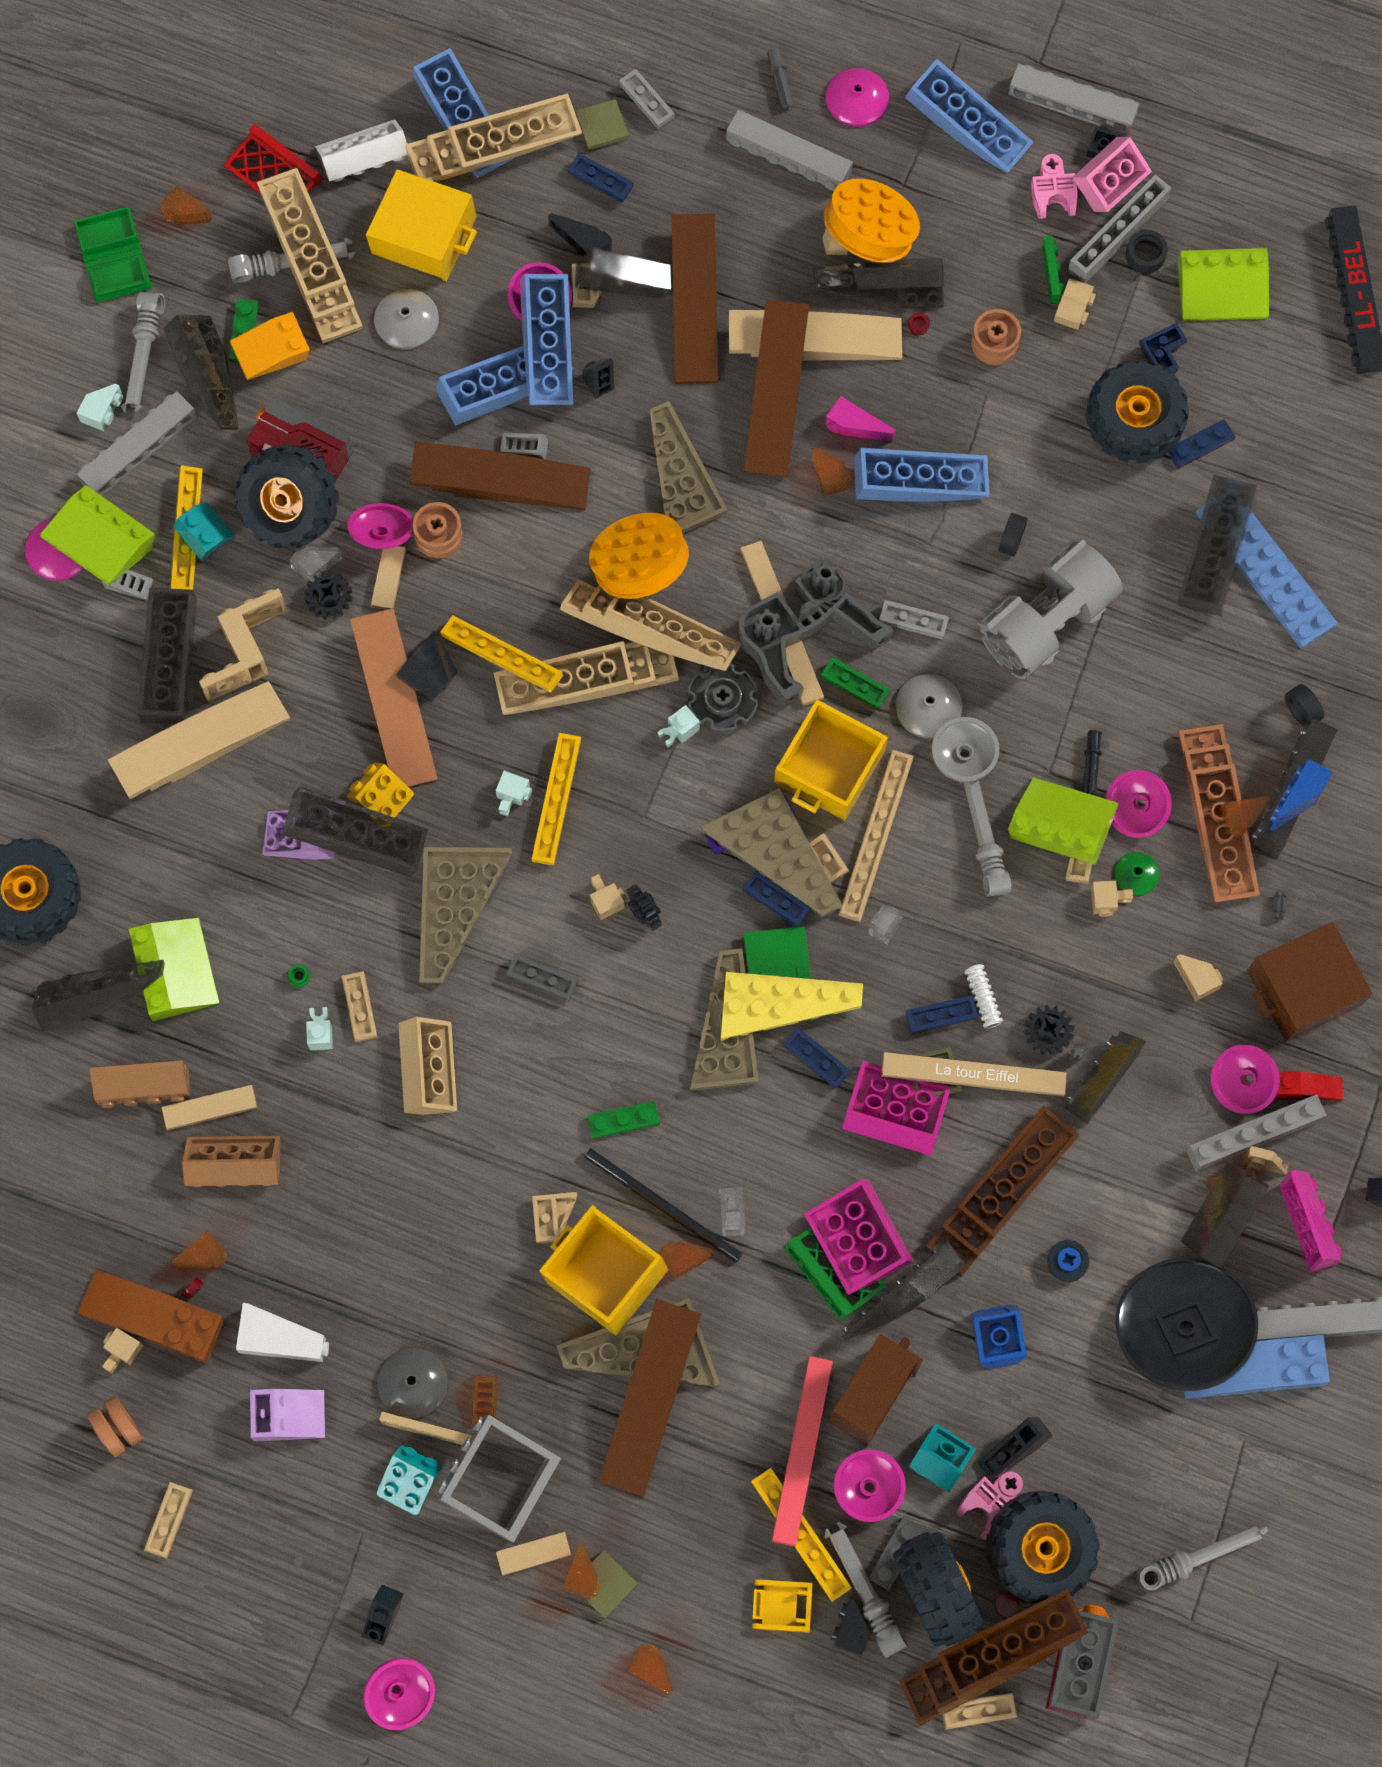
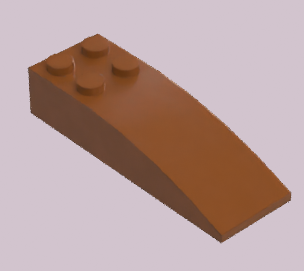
M98 1270L95 1271L77 1312L79 1315L115 1329L118 1328L125 1333L205 1364L210 1359L226 1321L221 1315Z

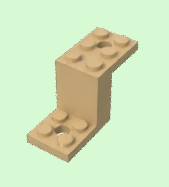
M279 588L267 590L262 596L254 600L248 599L241 606L234 609H226L221 615L217 616L222 631L238 663H230L217 673H208L199 681L208 703L269 675L265 661L249 629L287 612Z

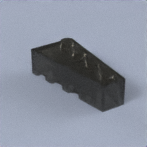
M592 247L576 264L575 288L663 298L671 290L672 266Z

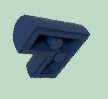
M1175 323L1139 340V346L1151 365L1155 366L1157 363L1165 367L1167 373L1175 374L1179 366L1170 351L1186 344L1188 340L1178 323Z

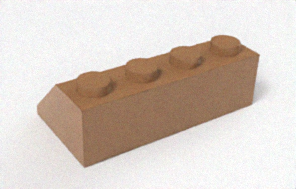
M183 1060L90 1068L94 1100L102 1108L115 1107V1104L124 1103L125 1106H136L138 1102L146 1101L148 1104H159L161 1100L183 1102L184 1098H190L189 1070Z
M280 1136L187 1137L182 1161L184 1186L278 1185L280 1173Z

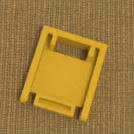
M755 1580L754 1585L764 1586V1590L754 1589L753 1619L762 1620V1624H752V1629L810 1633L812 1583ZM797 1595L807 1596L805 1619L796 1618Z

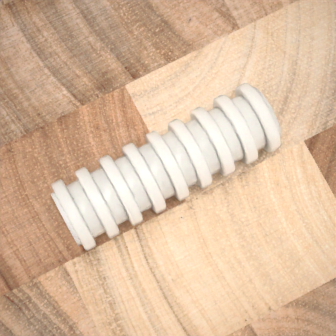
M978 964L967 968L964 973L968 975L969 987L973 989L971 993L975 995L976 1007L980 1009L978 1013L982 1015L983 1027L988 1029L1000 1025L1003 1019L999 1017L1001 1013L997 1011L996 999L992 997L994 995L990 991L992 987L988 985L989 979L985 977L987 975L983 971L985 967Z

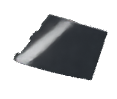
M433 631L397 672L396 677L432 703L438 694L447 688L457 675V671L438 634Z

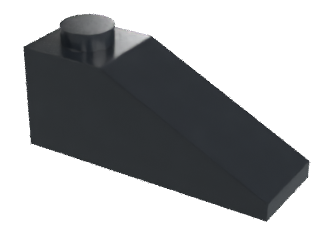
M550 213L548 215L549 226L591 265L598 264L612 251V239L605 231L601 232L595 226Z
M611 358L601 359L597 362L592 361L582 369L583 379L595 399L614 390V366Z
M1028 1417L977 1463L989 1479L994 1481L1039 1449L1053 1435L1039 1417Z

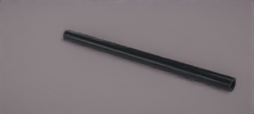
M592 1148L587 1151L584 1158L735 1263L739 1261L743 1254Z

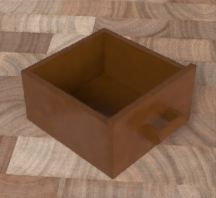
M1333 922L1257 956L1247 970L1258 989L1252 993L1265 1018L1272 1015L1286 1042L1362 1006L1373 994Z
M879 1334L832 1412L829 1423L867 1447L911 1374L916 1377L923 1362L921 1358L907 1350L910 1345L908 1338L904 1337L899 1344H896L882 1334Z

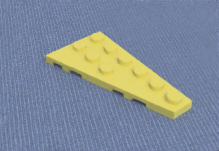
M726 972L720 1041L760 1030L765 1031L799 1023V1021L807 1019L812 1020L820 1016L859 1009L862 1006L863 984Z

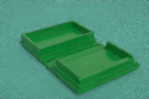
M129 207L74 221L95 303L152 289Z
M805 926L743 933L748 974L811 979Z

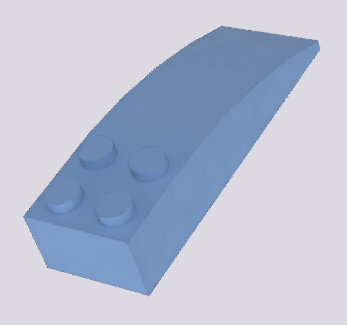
M451 48L413 67L412 76L444 131L448 130L451 126L489 116ZM513 158L471 172L477 179L510 162Z
M938 59L925 71L905 97L952 138L1005 173L1012 169L1034 143Z
M525 274L520 279L523 346L529 404L573 405L568 274Z
M524 346L439 377L436 392L455 426L503 408L528 396Z
M860 448L854 457L856 499L932 502L990 497L987 455Z
M1323 1335L1257 1341L1250 1359L1236 1375L1215 1387L1198 1391H1184L1185 1399L1326 1386L1330 1382Z

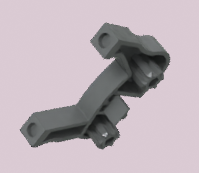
M818 562L810 565L801 577L798 576L796 579L794 591L804 603L800 608L801 611L798 618L778 592L748 607L740 617L738 640L741 642V647L757 662L765 684L783 708L802 697L804 690L801 683L793 680L788 673L787 646L811 637L831 620L873 651L892 639L894 630L891 626L878 621L867 608L853 599L846 592L845 581L841 571L835 565L827 562Z

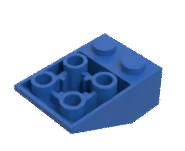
M1308 759L1305 766L1300 764L1270 818V821L1273 822L1270 830L1277 829L1314 806L1333 772Z

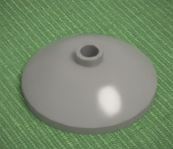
M400 289L388 294L380 301L375 311L374 324L379 337L386 344L396 349L411 350L425 345L434 337L439 326V313L433 300L423 292L414 289ZM403 311H409L407 315L402 314Z
M922 674L911 678L901 687L896 698L895 709L899 722L908 732L917 737L932 739L943 724L961 717L963 705L961 695L953 683L939 675ZM931 698L934 700V703L929 704L926 702V699Z
M959 717L946 722L938 729L932 742V757L937 768L945 776L960 782H973L988 775L995 767L999 757V742L994 731L984 722L971 717ZM966 752L968 757H962L960 753Z

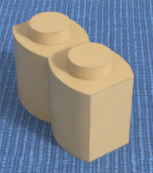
M1069 278L1054 322L1079 330L1081 324L1085 325L1089 315L1085 311L1087 306L1092 307L1096 296L1093 293L1094 286Z

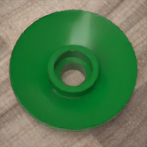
M1132 852L1119 859L1114 869V878L1121 890L1132 889L1133 896H1143L1150 893L1156 887L1159 881V868L1150 856L1140 852ZM1134 869H1140L1142 874L1136 875Z

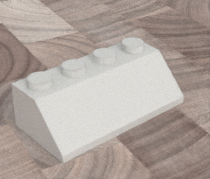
M395 119L315 146L325 175L329 181L333 180V182L341 181L350 174H362L365 172V169L371 167H382L385 165V162L391 160H403L408 155L405 149L407 142L403 130Z

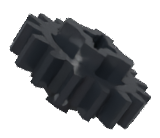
M333 571L330 572L329 576L322 572L321 578L314 575L315 582L308 581L307 584L310 589H304V593L307 596L304 599L305 603L309 604V611L315 610L314 614L316 617L322 614L324 620L327 619L328 615L335 619L336 613L343 616L342 609L349 610L350 607L347 602L353 601L350 595L352 594V589L348 587V580L342 581L341 574L334 577ZM339 588L343 591V597L338 594ZM314 594L319 597L317 603L314 601Z
M637 884L628 888L626 893L630 901L627 905L638 923H645L651 931L661 927L662 922L658 915L661 911L652 895L648 894L647 891L643 892Z
M1046 1005L1044 1011L1038 1007L1036 1009L1037 1015L1030 1013V1020L1025 1022V1026L1029 1029L1024 1031V1035H1030L1027 1043H1034V1051L1038 1047L1041 1048L1042 1055L1046 1050H1049L1050 1056L1054 1054V1050L1062 1053V1045L1068 1048L1070 1045L1068 1040H1072L1074 1037L1072 1033H1069L1074 1031L1075 1028L1074 1025H1069L1072 1018L1064 1017L1065 1010L1061 1013L1057 1012L1058 1006L1050 1010L1049 1006ZM1039 1021L1040 1029L1035 1032L1034 1025ZM1046 1027H1048V1029L1053 1028V1033L1051 1034L1050 1031L1045 1032ZM1064 1028V1037L1060 1040L1058 1033Z

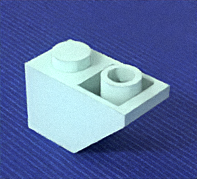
M113 384L86 394L77 411L80 422L104 431L106 426L110 425L113 420V412L116 406L119 407L123 400L120 386Z

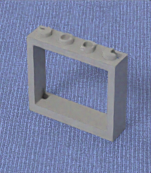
M484 1414L474 1424L473 1429L475 1431L471 1438L467 1437L462 1444L461 1450L463 1452L459 1459L455 1458L450 1465L449 1471L451 1473L447 1480H442L437 1491L439 1494L436 1498L505 1540L514 1543L561 1458L494 1417ZM490 1426L545 1458L505 1529L451 1497Z

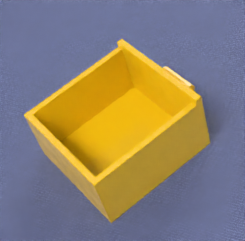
M397 169L366 233L371 254L440 277L443 281L447 282L459 254L467 255L477 234V231L472 228L477 217L473 197L471 194Z
M816 699L775 769L774 784L795 794L792 802L816 814L818 809L821 808L845 821L886 751L888 737ZM800 797V798H802V799H804V800H806V801L812 803V804L814 805V807H813L812 805H810V804H808V803H806V802H804V801L798 799V798Z
M592 1205L574 1228L567 1225L552 1243L550 1248L554 1253L539 1271L550 1287L617 1336L669 1269L659 1254Z

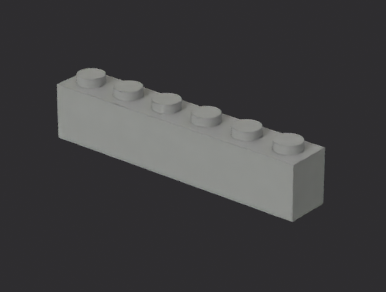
M1018 64L1008 96L1127 135L1131 131L1139 107V103L1130 98H1122L1111 92H1103L1090 85H1082L1074 82L1072 79L1061 78L1051 72H1042L1034 69L1032 66Z
M741 110L736 112L727 128L726 140L733 146L745 148L751 154L760 155L772 164L782 165L792 173L804 175L808 180L812 182L817 181L829 190L834 191L840 183L848 180L852 173V161Z
M1155 174L1070 260L1068 272L1079 282L1086 283L1169 199L1171 187Z
M177 391L173 395H168L162 404L156 409H151L143 420L134 423L123 436L117 437L108 449L100 451L96 459L90 464L82 466L77 474L80 483L83 486L87 485L101 496L105 495L195 420L197 416L194 408Z
M1314 1095L1192 1144L1186 1152L1195 1172L1245 1153L1251 1146H1262L1322 1122L1327 1115L1318 1095Z
M1382 1297L1371 1298L1370 1302L1361 1303V1299L1348 1300L1347 1304L1339 1305L1338 1301L1324 1302V1306L1305 1303L1301 1304L1300 1308H1291V1305L1277 1306V1310H1268V1307H1257V1341L1315 1335L1335 1337L1382 1333Z

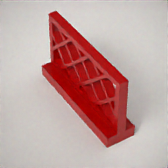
M255 123L249 129L250 134L224 164L225 168L260 195L261 193L257 185L259 181L252 182L249 178V172L260 171L262 181L264 180V170L275 169V174L278 175V168L288 167L290 170L297 168L301 178L308 182L305 186L308 193L315 184L318 186L323 180L318 171ZM253 140L258 144L259 152L247 153V146ZM262 156H274L275 164L263 166ZM259 157L260 166L249 168L248 158ZM237 159H244L245 168L235 169L232 165Z

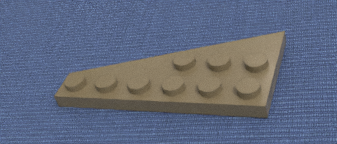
M667 401L649 409L664 515L675 520L680 526L682 533H685L726 514L727 508L670 402Z
M742 948L719 951L690 1091L759 1083L753 1032L720 1041L726 972L745 973Z

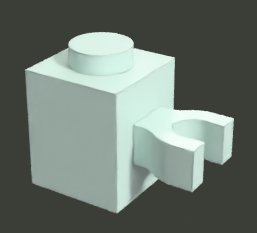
M685 705L668 718V728H663L657 733L660 738L663 735L670 736V739L665 741V745L670 747L676 738L683 743L700 730V721Z
M503 771L496 788L497 798L502 799L498 808L500 810L499 814L508 817L512 804L522 806L524 800H529L532 792L529 779Z
M322 1007L323 1014L321 1016H315V1009L309 1008L310 1016L313 1020L306 1022L307 1045L310 1051L333 1049L332 1026L330 1021L326 1020L328 1017L327 1007Z

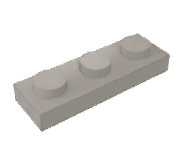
M637 69L619 80V85L657 129L675 118L674 112Z
M885 600L879 621L892 627L943 640L949 616Z

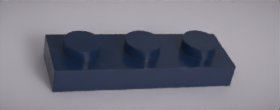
M578 153L568 168L570 175L622 203L634 187V182Z
M1225 419L1177 443L1173 449L1167 452L1177 468L1180 469L1234 441L1236 436Z
M757 871L753 873L742 887L743 892L797 928L811 911V907Z
M973 995L909 1009L905 1012L911 1034L978 1019Z
M799 1027L783 1044V1047L834 1089H837L851 1073L849 1068Z

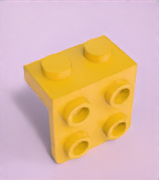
M372 763L364 770L363 773L365 775L351 785L347 797L352 802L360 803L382 825L387 826L409 802L414 793L385 764Z

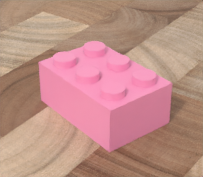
M1116 137L1072 178L1094 212H1108L1152 171L1131 137Z

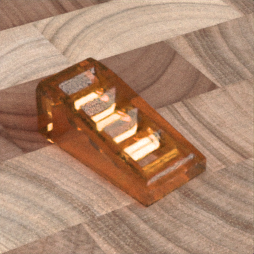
M474 1375L472 1424L477 1423L479 1417H483L477 1416V1412H491V1416L496 1419L498 1375ZM479 1383H493V1387H479ZM478 1392L492 1393V1397H479ZM478 1402L492 1403V1407L478 1406Z

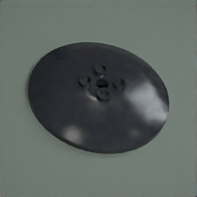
M1176 1258L1148 1267L1128 1284L1117 1306L1116 1335L1125 1358L1143 1377L1169 1389L1198 1391L1226 1382L1245 1366L1257 1342L1258 1314L1250 1293L1232 1273L1221 1266L1205 1260ZM1183 1324H1190L1193 1330L1190 1333H1184L1180 1330V1327Z

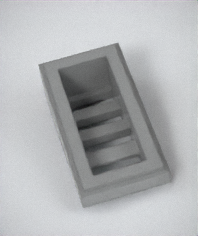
M502 433L500 452L546 459L548 439L544 434ZM510 440H513L512 449H509ZM519 441H522L521 448L518 449ZM528 442H531L530 449L527 450Z
M128 570L110 586L104 582L102 583L105 589L147 600L154 580ZM126 577L124 585H120L122 578ZM133 579L135 580L133 588L131 589L129 588V586ZM140 582H144L141 592L137 591Z

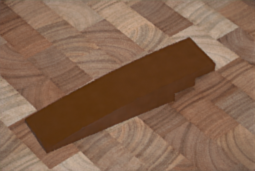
M671 214L675 384L718 383L715 214Z
M766 299L744 472L788 477L809 304Z
M415 441L409 482L412 486L431 487L432 491L454 493L455 497L585 510L590 468L522 455Z
M1043 1105L957 1206L956 1210L941 1226L940 1230L925 1248L959 1277H962L1080 1134Z
M656 1299L599 1483L644 1497L701 1313Z
M1066 1589L937 1653L939 1657L919 1666V1671L899 1680L916 1721L921 1726L1018 1675L1089 1632L1069 1590Z

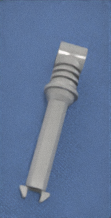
M344 238V242L330 244L336 259L348 257V260H351L355 252L348 253L346 245L352 244V240ZM270 249L263 253L261 257L260 254H257L256 258L252 255L251 259L248 255H236L227 260L231 279L234 283L249 281L253 278L254 274L258 277V274L264 276V273H266V275L274 277L275 273H279L281 269L290 267L285 253L270 252Z
M140 292L137 296L136 305L139 313L136 326L132 328L136 345L125 404H121L125 413H127L128 407L135 408L136 414L143 409L140 402L151 343L159 337L157 331L159 316L165 310V297L162 293Z
M982 779L973 782L959 781L960 784H964L979 843L976 860L980 861L984 892L987 897L1011 893V879L1009 873L1004 870L1005 867L1002 860L1003 849L994 842L979 783Z
M838 1522L840 1530L831 1535L827 1528L825 1539L830 1538L863 1603L862 1617L868 1623L872 1622L870 1627L874 1628L873 1633H877L875 1635L877 1644L883 1655L888 1658L908 1647L907 1642L899 1627L893 1625L895 1623L894 1619L890 1620L892 1615L888 1614L889 1603L877 1596L844 1531L847 1526Z
M1253 1526L1188 1554L1175 1550L1169 1556V1559L1166 1557L1163 1561L1159 1560L1158 1564L1154 1562L1139 1568L1135 1576L1136 1583L1142 1589L1156 1590L1165 1585V1581L1166 1583H1170L1171 1580L1175 1581L1176 1577L1178 1579H1188V1575L1192 1573L1194 1567L1262 1539L1261 1535L1268 1532L1267 1527L1258 1529L1257 1526ZM1148 1571H1151L1155 1577L1154 1582L1150 1585L1144 1581V1575Z

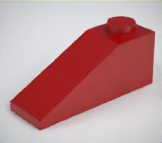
M1279 1071L1280 1084L1274 1100H1304L1318 1095L1319 1100L1343 1101L1342 1077L1302 1071Z

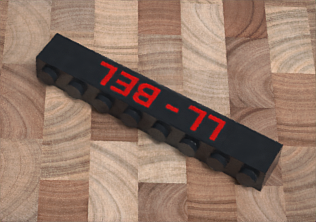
M1354 205L1331 208L1328 217L1325 218V226L1327 230H1330L1329 247L1334 251L1333 267L1334 269L1337 268L1338 271L1336 283L1342 292L1340 304L1342 308H1345L1346 313L1344 314V325L1349 329L1348 345L1353 349V354L1351 355L1353 367L1356 366L1357 374L1382 371V335L1357 207Z

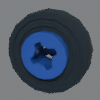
M1063 1240L1051 1248L1048 1253L1047 1264L1049 1271L1055 1278L1064 1282H1073L1085 1275L1089 1268L1090 1259L1083 1245L1073 1240Z

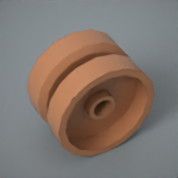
M1001 309L989 310L980 315L974 324L971 343L977 358L989 365H1001L1013 359L1018 351L1021 337L1019 321L1013 314Z
M441 502L428 503L418 510L412 524L416 545L420 551L428 557L437 559L445 558L455 553L461 546L463 539L460 516L456 510L450 505Z
M113 1396L105 1402V1409L110 1416L109 1418L99 1408H95L86 1415L101 1443L117 1458L126 1451L125 1444L121 1439L122 1435L133 1446L144 1438L116 1396Z

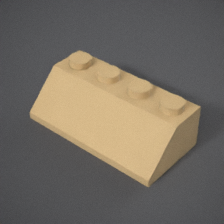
M414 1017L398 1023L404 1113L426 1115L456 1112L457 1099L451 1022Z

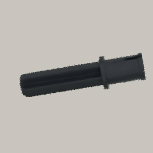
M1090 730L1087 733V749L1084 750L1086 761L1083 792L1095 796L1099 756L1102 755V751H1100L1102 732Z

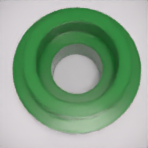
M294 965L289 969L287 978L292 986L303 987L310 980V972L304 965ZM296 974H303V978L301 980H296Z

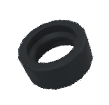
M1141 230L1129 239L1125 252L1126 260L1129 266L1137 272L1153 273L1163 266L1168 246L1164 237L1158 232ZM1149 242L1158 248L1159 256L1153 261H1144L1135 255L1134 248L1138 243Z
M1015 513L1010 514L998 552L1015 557L1027 524V517Z
M1299 684L1285 693V701L1290 712L1302 726L1310 728L1324 719V710L1320 701L1306 685Z

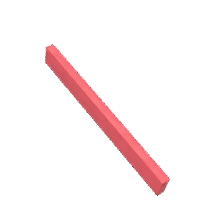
M812 1356L808 1359L772 1542L796 1546L833 1361Z

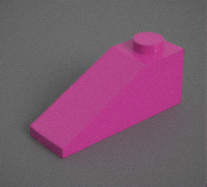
M840 396L826 416L825 425L835 434L839 433L847 437L892 442L895 438V429Z

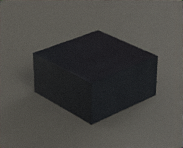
M1095 127L1086 156L1094 158L1116 137H1120V134Z

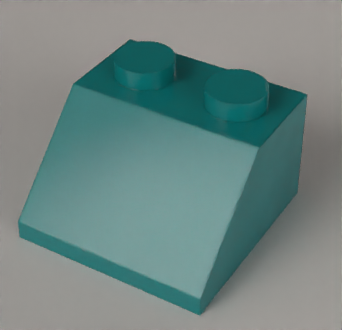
M208 502L195 505L177 518L173 526L201 561L236 536Z
M935 1423L909 1467L917 1474L935 1483L939 1488L950 1492L976 1448Z

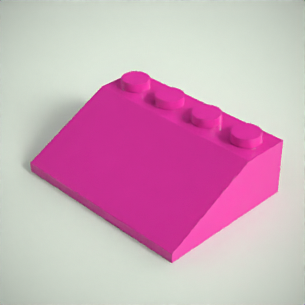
M862 1061L842 1129L931 1156L951 1087L927 1081L882 1077V1066ZM912 1081L918 1082L920 1091H916ZM945 1090L944 1095L932 1096L931 1094ZM921 1096L926 1097L925 1099H921V1100L918 1099V1097H921Z
M1292 1170L1279 1184L1310 1273L1337 1265L1341 1261L1342 1252L1340 1246L1334 1243L1332 1224L1326 1221L1324 1202L1318 1199L1316 1193L1318 1191L1317 1183L1314 1178L1310 1177L1309 1172Z
M859 1180L804 1213L848 1295L876 1283L914 1262L869 1180Z

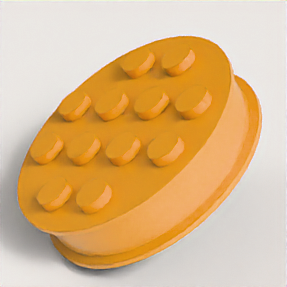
M850 179L840 183L835 188L832 198L824 210L825 224L834 239L851 253L874 262L890 263L904 258L909 253L912 243L920 232L918 215L908 200L889 186L873 180Z
M639 513L614 522L598 535L589 553L590 567L595 574L600 588L611 596L623 599L646 597L668 587L684 571L689 558L688 545L683 538L680 526L669 516L659 513Z

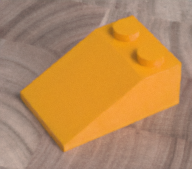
M293 312L275 317L230 341L246 380L306 361L310 351Z

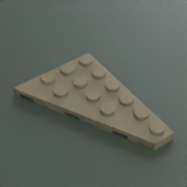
M780 788L701 827L704 834L710 836L744 863H748L759 871L760 874L769 878L779 887L811 907L813 912L820 917H824L842 908V903Z
M424 847L420 984L444 983L513 855L512 848Z
M689 1298L674 1303V1305L694 1311ZM652 1311L629 1319L617 1336L604 1328L556 1345L564 1369L632 1377ZM698 1324L680 1383L718 1387L720 1382Z

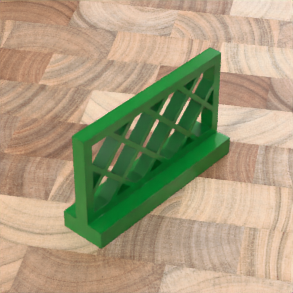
M810 1227L788 1241L784 1249L842 1322L850 1314L886 1289L887 1285L883 1280L876 1282L879 1287L874 1291L865 1290L864 1288L857 1291L856 1293H860L859 1302L851 1306L846 1299L847 1292L844 1287L835 1285L832 1281V1273L836 1272L831 1263L829 1268L820 1266L817 1262L818 1254H826L823 1250H819V1241L816 1235L812 1233L813 1230ZM807 1236L816 1238L815 1249L806 1248L801 1240Z

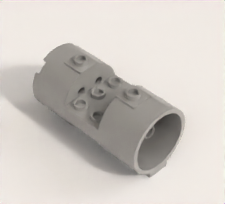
M1072 539L1042 566L1045 571L1044 580L1047 588L1034 600L1027 604L1019 596L1009 595L978 623L981 628L980 632L984 634L981 639L987 650L1001 666L1005 665L1007 668L1012 669L1011 674L1016 678L1024 680L1038 667L1046 666L1054 660V656L1059 652V642L1054 632L1061 630L1065 626L1064 622L1067 619L1074 617L1080 622L1094 623L1102 617L1101 614L1106 610V607L1123 592L1122 582L1111 564L1097 550L1087 545L1083 539Z

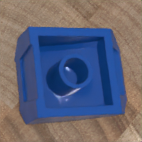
M1005 1305L977 1310L971 1313L980 1365L987 1368L1018 1364L1027 1357L1020 1309L1017 1305Z

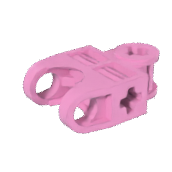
M1048 154L1042 160L1040 176L1032 177L1031 182L1033 205L1039 219L1046 218V209L1052 203L1061 204L1065 211L1068 212V216H1075L1078 193L1077 184L1072 178L1075 173L1064 174L1061 157L1056 154Z
M1006 1472L992 1484L985 1476L982 1477L966 1494L956 1510V1514L961 1517L972 1509L982 1510L986 1515V1524L984 1526L985 1530L979 1536L986 1540L992 1525L990 1523L995 1514H998L1003 1505L1010 1499H1014L1022 1490V1478L1015 1472ZM1005 1479L1007 1481L1011 1479L1014 1481V1483L1012 1484L1014 1489L1010 1488L1007 1490L1005 1488V1486L1007 1485Z

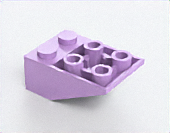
M325 807L268 811L262 855L312 860L333 859L339 815Z
M250 1390L251 1439L253 1441L325 1438L324 1390Z

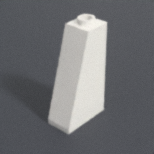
M243 1303L236 1346L238 1353L323 1362V1357L328 1356L329 1342H326L324 1335L248 1303Z

